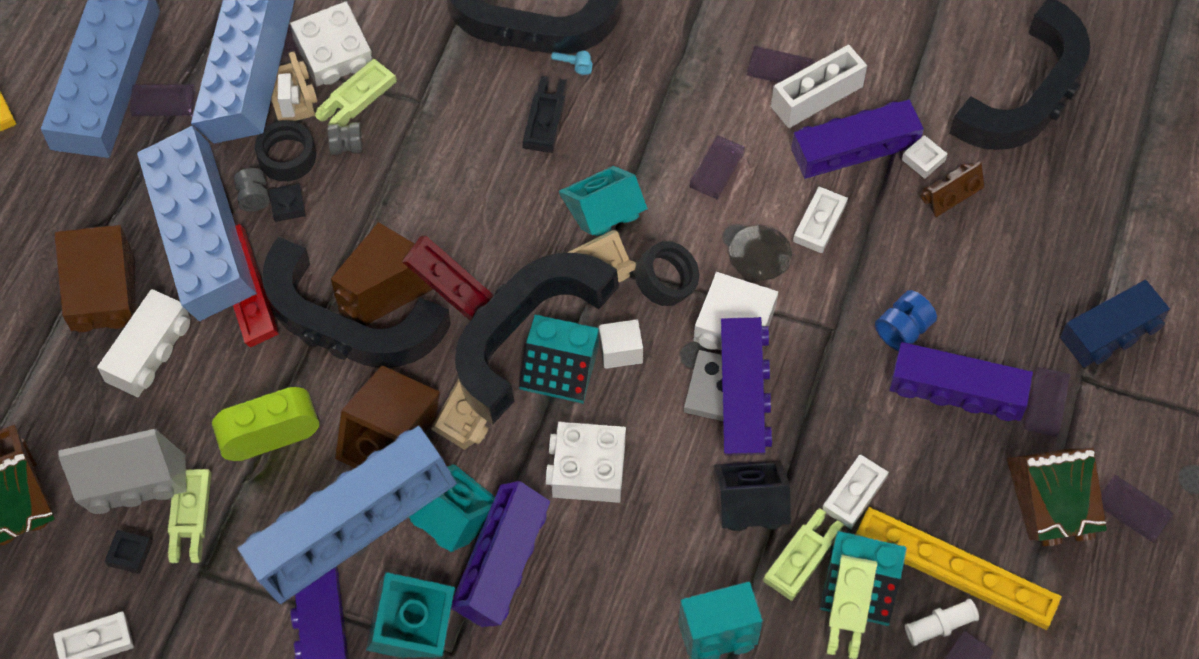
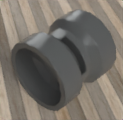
M360 122L350 123L348 126L342 127L339 124L328 125L331 155H341L343 151H350L353 154L363 153Z
M247 168L235 174L233 179L235 188L239 191L237 195L239 208L244 211L254 212L264 209L269 205V193L264 188L266 185L265 174L261 169Z

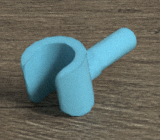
M579 51L576 55L552 53L551 58L553 60L575 64V71L578 74L588 75L592 72L591 56L587 51Z

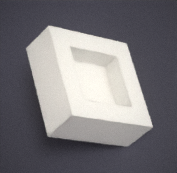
M290 73L278 74V102L282 117H295V104H300L299 86L293 85Z
M924 135L903 153L902 161L923 178H927L946 161L947 153Z

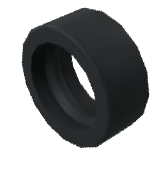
M281 120L269 124L264 128V132L258 135L255 142V153L261 170L269 178L277 181L291 182L300 179L311 171L316 162L317 152L311 132L303 124L295 121ZM284 140H295L304 146L301 155L288 162H276L268 157L270 148Z
M661 241L650 247L636 262L634 272L636 283L642 294L651 302L661 306H674L683 301L696 289L700 277L698 264L692 253L684 246L672 241ZM662 258L667 260L676 268L681 280L679 289L673 290L668 288L658 280L653 268L654 259Z

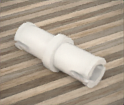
M968 599L945 610L941 608L935 609L932 615L910 624H905V631L911 644L916 646L918 643L938 635L948 636L951 634V630L973 621H978L979 614L973 601Z

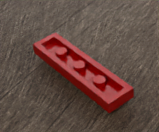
M238 224L235 228L257 294L234 304L233 308L244 342L251 348L279 335L246 231Z

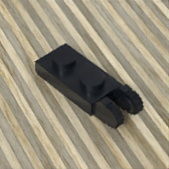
M541 76L538 90L534 93L523 137V149L548 153L554 152L565 106L567 79L559 80L555 95L547 93L550 83L549 77Z

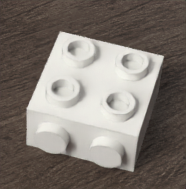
M347 1L290 23L293 39L316 87L322 84L329 85L335 83L340 77L347 74H355L372 60L371 50Z
M716 272L695 324L694 341L707 349L722 350L721 318L762 317V326L769 327L776 309L778 291Z
M558 422L557 434H551L549 454H555L554 465H547L546 485H552L553 498L620 503L626 427Z

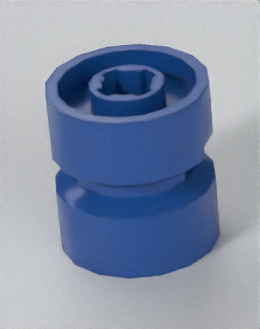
M907 290L893 304V308L886 310L875 321V328L887 345L899 351L901 342L913 344L919 338V334H923L937 321V314L932 304L924 296L913 290Z

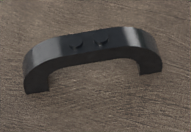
M446 0L450 16L467 34L500 46H512L531 52L538 51L549 54L553 52L562 54L578 53L601 43L615 28L622 10V0H588L580 11L569 16L555 17L491 5L483 0Z
M1046 0L1035 13L1028 34L1050 46L1058 58V63L1031 98L1018 108L1010 110L996 109L970 96L954 116L949 134L975 147L1004 150L1016 148L1032 141L1041 134L1052 119L1057 121L1066 107L1065 101L1067 99L1072 101L1081 88L1079 82L1090 54L1089 35L1081 19L1060 1Z
M278 236L266 256L263 267V284L272 312L277 320L288 331L300 337L307 345L312 347L321 346L341 360L348 358L359 364L380 368L381 366L394 368L408 365L423 358L435 349L451 326L448 309L420 297L411 313L400 324L387 329L366 327L303 299L297 293L298 284L310 266V260L305 247Z
M557 253L532 261L520 269L506 284L499 286L494 297L475 312L473 319L463 330L456 347V370L463 395L471 408L482 418L494 425L515 402L511 383L494 373L488 367V364L494 352L540 303L554 296L572 295L600 309L619 288L617 269L603 260L590 255Z

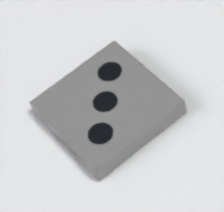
M702 350L698 351L684 406V413L723 421L722 355Z

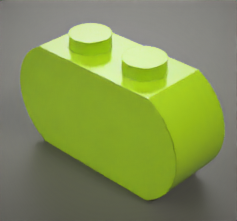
M289 387L223 409L213 418L212 427L222 457L230 461H243L309 438L319 428V420L309 392L304 388Z

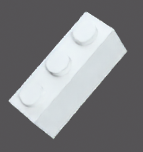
M847 45L774 85L771 108L785 125L790 128L862 88L867 65L852 47Z
M153 289L149 291L97 367L106 383L136 397H139L142 391L152 384L155 372L162 362H166L169 359L173 345L179 336H183L190 326L191 318L188 311L181 306V302Z

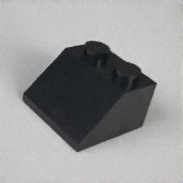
M781 461L714 465L718 516L722 529L728 528L731 531H743L748 527L755 526L776 529L782 525L791 524L790 484Z

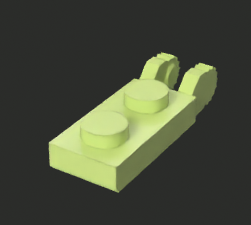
M372 59L330 94V98L323 102L316 110L315 117L323 122L331 117L337 107H339L341 110L331 118L329 124H339L341 127L346 126L350 118L353 119L397 82L396 76L377 60Z
M186 470V492L174 494L172 497L168 534L170 536L168 557L170 563H178L180 560L181 538H191L190 560L192 563L201 562L202 538H205L212 475L210 470Z
M820 508L806 525L803 524L764 576L763 582L791 601H793L831 549L837 531L841 532L844 526L842 522L837 520L830 526L824 538L817 534L815 530L822 524L826 514Z
M841 555L829 620L831 629L827 654L835 655V652L838 650L839 629L841 628L853 631L848 646L849 658L857 659L861 634L865 632L877 568L876 561Z

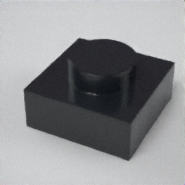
M300 184L269 189L275 222L306 216Z
M117 530L105 558V563L109 567L140 574L152 541L148 537Z

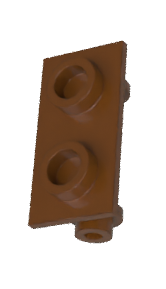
M981 162L975 165L964 163L958 169L945 176L947 182L940 179L923 189L920 197L925 204H933L935 217L940 216L985 187Z

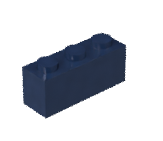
M1145 279L1067 322L1060 339L1083 368L1093 362L1098 365L1106 361L1113 351L1121 347L1125 350L1134 345L1139 337L1145 333L1152 335L1158 332L1165 325L1164 319L1170 308Z

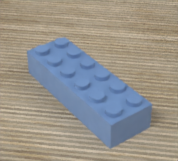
M156 0L87 1L41 127L50 150L110 158L160 12Z
M294 0L222 1L191 124L213 144L258 135L264 132Z
M192 125L137 152L181 306L198 321H201L257 294L210 143Z
M417 426L413 430L400 434L396 441L385 449L372 453L364 463L354 470L342 473L336 482L324 490L311 494L305 503L293 511H287L280 515L276 522L265 530L250 535L246 542L238 547V550L257 581L279 604H282L457 483L420 426Z

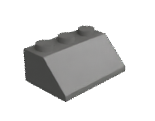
M156 429L59 450V459L75 501L94 514L107 513L111 508L120 506L135 507L143 501L152 499L166 500L172 498L174 494L186 492L185 454Z

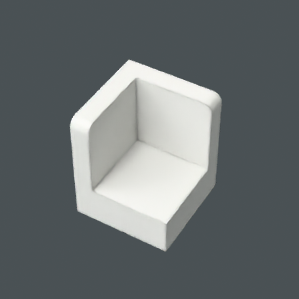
M638 319L599 326L604 368L643 363V345Z

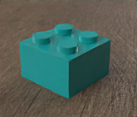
M750 581L680 600L678 625L689 659H719L721 654L734 651V654H743L754 649V645H758L763 620Z

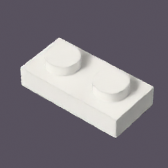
M818 187L794 234L793 242L823 253L847 205L848 198Z
M859 455L827 499L822 510L851 529L887 479L889 472L864 456Z
M123 611L54 633L59 659H101L134 648L127 617Z

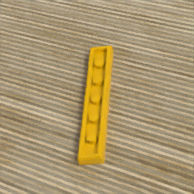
M868 507L855 534L907 547L904 559L905 564L1045 630L1049 628L1062 598L1058 594L871 507Z

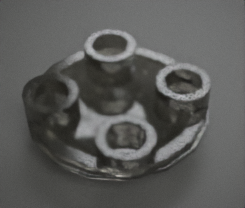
M756 225L746 227L734 236L730 242L729 257L731 264L738 273L742 274L745 281L757 283L758 281L774 279L788 271L791 263L792 249L790 242L781 232L772 227Z

